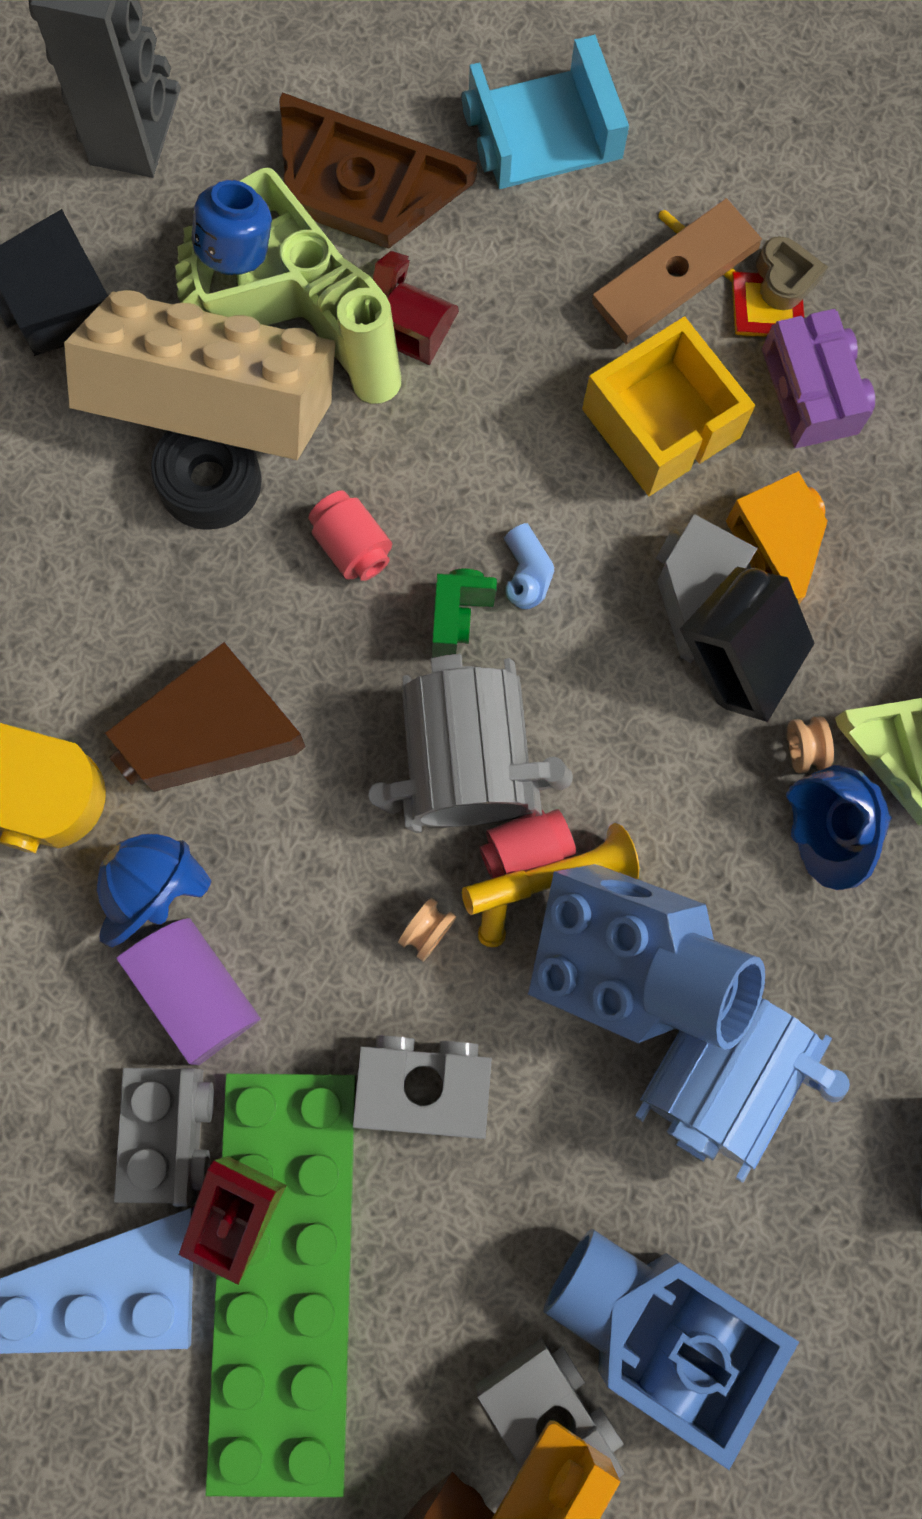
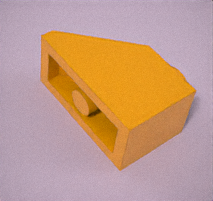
M798 471L737 499L726 523L734 536L757 548L749 562L751 567L761 569L766 573L788 577L800 604L806 596L828 520L825 517V506L821 496L814 488L806 485Z

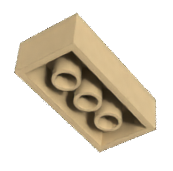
M112 291L64 342L69 408L289 459H299L332 401L335 340L317 337L314 332L303 328L285 330L263 325L249 316L236 315L227 317L204 312L199 306L191 303L168 304L150 300L137 291Z

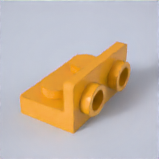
M549 1421L492 1519H600L618 1488L620 1480L610 1458L556 1421Z

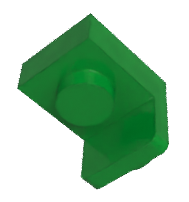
M467 568L455 569L450 571L449 574L437 573L432 658L456 654L457 643L469 644L471 608L459 607V605L494 607L497 591L496 578L484 577L482 572Z

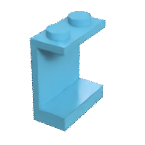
M596 35L574 39L570 71L490 90L480 62L469 65V90L462 92L463 112L469 127L478 126L481 137L477 138L480 163L484 172L493 170L499 189L623 159L629 124Z

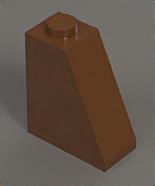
M225 642L105 732L118 749L109 756L113 764L131 785L142 779L153 792L297 755L306 747L301 733Z

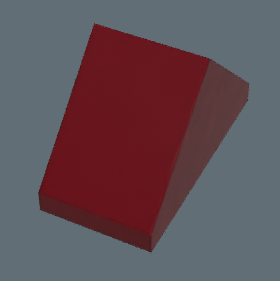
M229 1156L214 1160L207 1170L178 1255L239 1285L287 1185Z

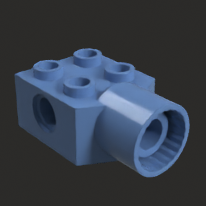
M596 864L554 871L528 995L636 1043L643 1042L673 1029H678L725 1050L733 1048L741 1041L749 1030L761 1003L765 985L764 963L757 956L714 940L706 904Z
M590 1229L577 1244L552 1286L543 1310L545 1314L599 1350L598 1372L609 1389L728 1470H730L799 1344V1341L666 1253L646 1265L594 1229Z

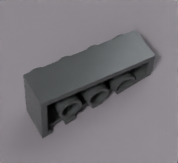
M29 0L30 15L38 23L46 45L47 60L54 66L61 85L62 100L70 109L76 125L77 140L83 144L90 165L154 178L181 86L178 81L167 79L171 72V66L167 58L154 54L157 38L152 27L142 26L143 9L139 1Z

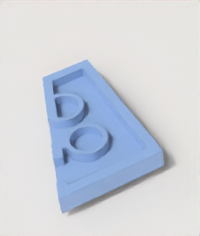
M194 1207L0 1278V1354L188 1349L191 1346L193 1262L178 1254Z

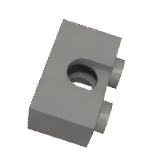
M377 1035L375 1048L361 1047L353 1128L486 1139L492 1058L478 1057L479 1044L440 1041L439 1053L415 1052L414 1038ZM422 1066L436 1070L443 1082V1090L438 1100L425 1106L413 1103L405 1091V1080L408 1074L415 1068Z
M541 1338L476 1384L478 1399L520 1468L540 1436L536 1431L539 1418L553 1406H561L572 1414V1424L569 1431L610 1458L619 1478L625 1474L614 1454L624 1444L602 1408L599 1407L589 1414L575 1390L584 1385L585 1381L563 1346L554 1353H551L543 1338Z

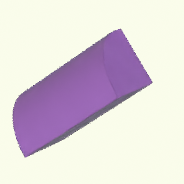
M190 918L176 921L157 930L116 957L187 1062L191 1065L202 1064L261 1020Z

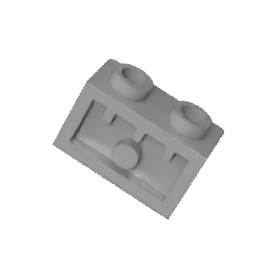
M123 1068L114 1203H173V1206H189L196 1203L197 1190H201L207 1170L210 1167L209 1150L199 1149L201 1122L210 1123L214 1104L213 1083L203 1082L204 1069Z

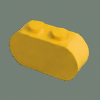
M0 723V833H2L0 844L36 854L39 844L59 849L82 839L98 822L105 804V782L97 764L76 743Z

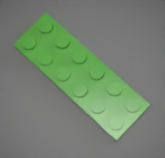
M226 1074L222 1158L229 1156L287 1186L239 1285L216 1274L206 1496H344L355 1130L353 1128L356 1075Z

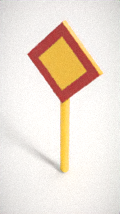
M667 210L659 212V219L676 234L685 228ZM732 268L723 274L732 282L735 335L767 337L771 326L777 321L799 316L805 318L803 299L798 305L788 310L775 309L769 306L763 300L760 293L763 278L759 273L736 272Z

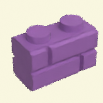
M835 309L812 313L807 318L799 316L777 321L771 326L762 347V352L794 448L859 434L873 413L875 393L870 380L867 378L861 379L855 361L858 347L852 329L843 328L838 311Z

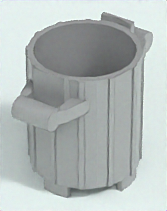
M452 654L431 658V674L416 677L414 680L409 675L403 676L402 697L410 780L392 784L376 783L370 788L368 796L373 805L389 814H395L404 809L405 827L415 833L422 832V826L459 827L500 823L514 820L532 812H535L536 816H542L540 790L549 788L557 790L566 789L571 785L573 775L565 763L557 757H549L543 762L529 763L520 676H517L515 662L510 658L504 659L505 669L463 666L462 655Z

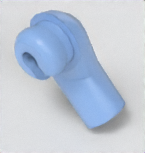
M524 523L510 530L504 537L506 544L519 563L512 581L507 582L506 595L508 600L515 604L516 607L531 609L545 599L554 574V565L529 524Z

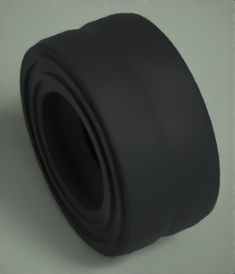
M167 431L161 437L153 452L151 475L154 486L167 511L175 519L187 526L212 530L232 525L248 514L259 497L262 477L254 450ZM203 462H215L223 468V474L214 485L199 486L191 480L195 467Z

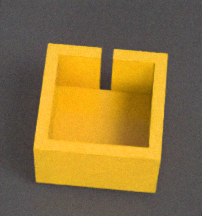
M684 316L589 375L582 410L649 497L690 471L695 459L701 464L740 439L756 405Z

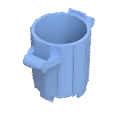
M762 998L749 1030L741 1041L731 1049H722L679 1031L640 1099L643 1103L635 1117L643 1122L649 1110L652 1109L671 1122L667 1133L679 1140L676 1145L703 1162L706 1157L714 1160L719 1152L742 1164L736 1179L743 1183L751 1169L755 1170L802 1083L819 1091L821 1096L831 1103L839 1102L845 1097L850 1083L847 1075L843 1072L830 1070L820 1064L830 1045L831 1037L825 1035L823 1040H821L816 1033L798 1019Z

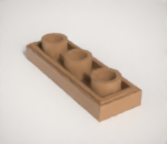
M726 198L595 292L592 304L627 345L757 251L762 238ZM671 273H677V274H680L681 276H680V277H675V276H672V275H670V274H671Z

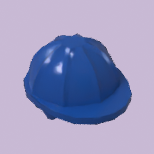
M833 765L814 772L812 775L800 779L790 786L789 791L786 793V798L793 810L791 837L793 841L798 843L800 856L808 874L822 886L834 890L858 887L872 875L880 858L883 842L892 819L887 803L881 793V788L877 784L872 783L862 771L841 765Z
M142 834L120 841L113 850L107 853V857L100 864L97 883L99 903L106 914L99 933L101 943L113 948L126 941L147 920L157 925L164 923L168 918L169 905L174 898L180 895L201 898L208 891L211 879L203 867L190 854L189 845L185 841H176L159 834Z

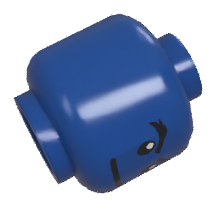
M225 180L208 187L199 194L194 206L191 236L194 253L203 264L225 275H242L254 271L264 262L268 251L272 223L269 205L252 187L240 181Z

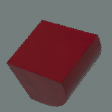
M403 282L387 298L391 306L397 351L430 365L454 322L459 309L457 305Z

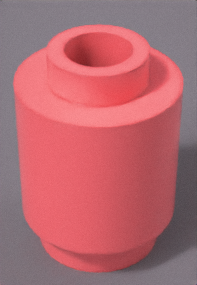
M343 490L336 491L323 498L311 510L308 520L313 525L312 535L345 579H355L359 576L362 581H366L379 574L388 565L390 559L387 555L392 548V542L358 498H350Z
M559 809L548 813L542 810V816H536L535 812L486 830L488 843L479 847L491 879L520 870L528 871L576 855L572 834Z

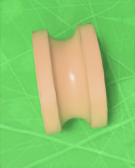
M822 716L813 717L808 725H805L800 719L791 720L787 727V740L795 772L798 774L807 773L812 765H815L818 770L832 766L834 759L833 738L826 719Z
M430 898L418 911L398 941L404 948L408 945L414 946L418 951L417 958L422 962L431 954L456 919V916L451 912L448 914L440 913L437 910L438 902L433 898Z

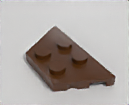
M283 92L279 98L282 121L284 183L317 223L389 249L472 186L477 178L478 163Z

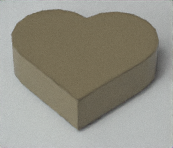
M778 236L770 238L763 245L756 260V268L763 278L760 287L763 300L775 309H792L821 281L828 266L787 237Z

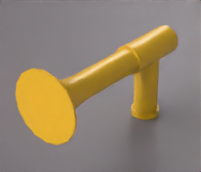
M614 823L607 830L605 842L594 850L528 871L520 870L463 887L462 899L467 912L470 915L482 912L481 926L478 930L479 941L487 947L502 945L506 936L504 927L507 904L529 898L534 893L550 889L554 871L596 864L638 879L639 860L629 833L622 825Z

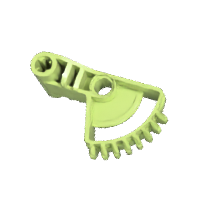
M262 168L240 180V182L252 187L269 205L270 211H277L280 216L272 220L268 251L264 262L254 271L237 275L238 286L210 293V284L214 270L203 264L194 253L191 240L192 226L183 228L184 243L177 246V259L179 263L175 265L178 287L177 295L180 303H191L199 306L204 312L227 317L236 315L249 316L263 325H271L296 317L305 318L313 326L319 337L335 340L334 357L338 359L348 372L354 393L362 401L371 404L383 403L392 399L398 393L401 387V372L391 306L386 295L368 274L342 257L273 169Z

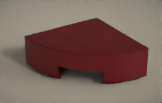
M389 251L376 262L373 274L374 282L387 298L396 288L397 283L405 282L410 260H408L409 256L394 251Z

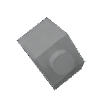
M695 514L683 533L675 528L671 530L656 557L658 561L665 564L657 582L679 654L682 659L689 663H692L694 657L680 628L736 567L747 568L757 550L751 544Z

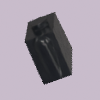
M61 209L0 244V316L7 329L18 324L34 356L64 347V342L108 295Z
M736 567L680 628L716 703L726 710L768 722L815 644L788 577L766 573L758 568Z

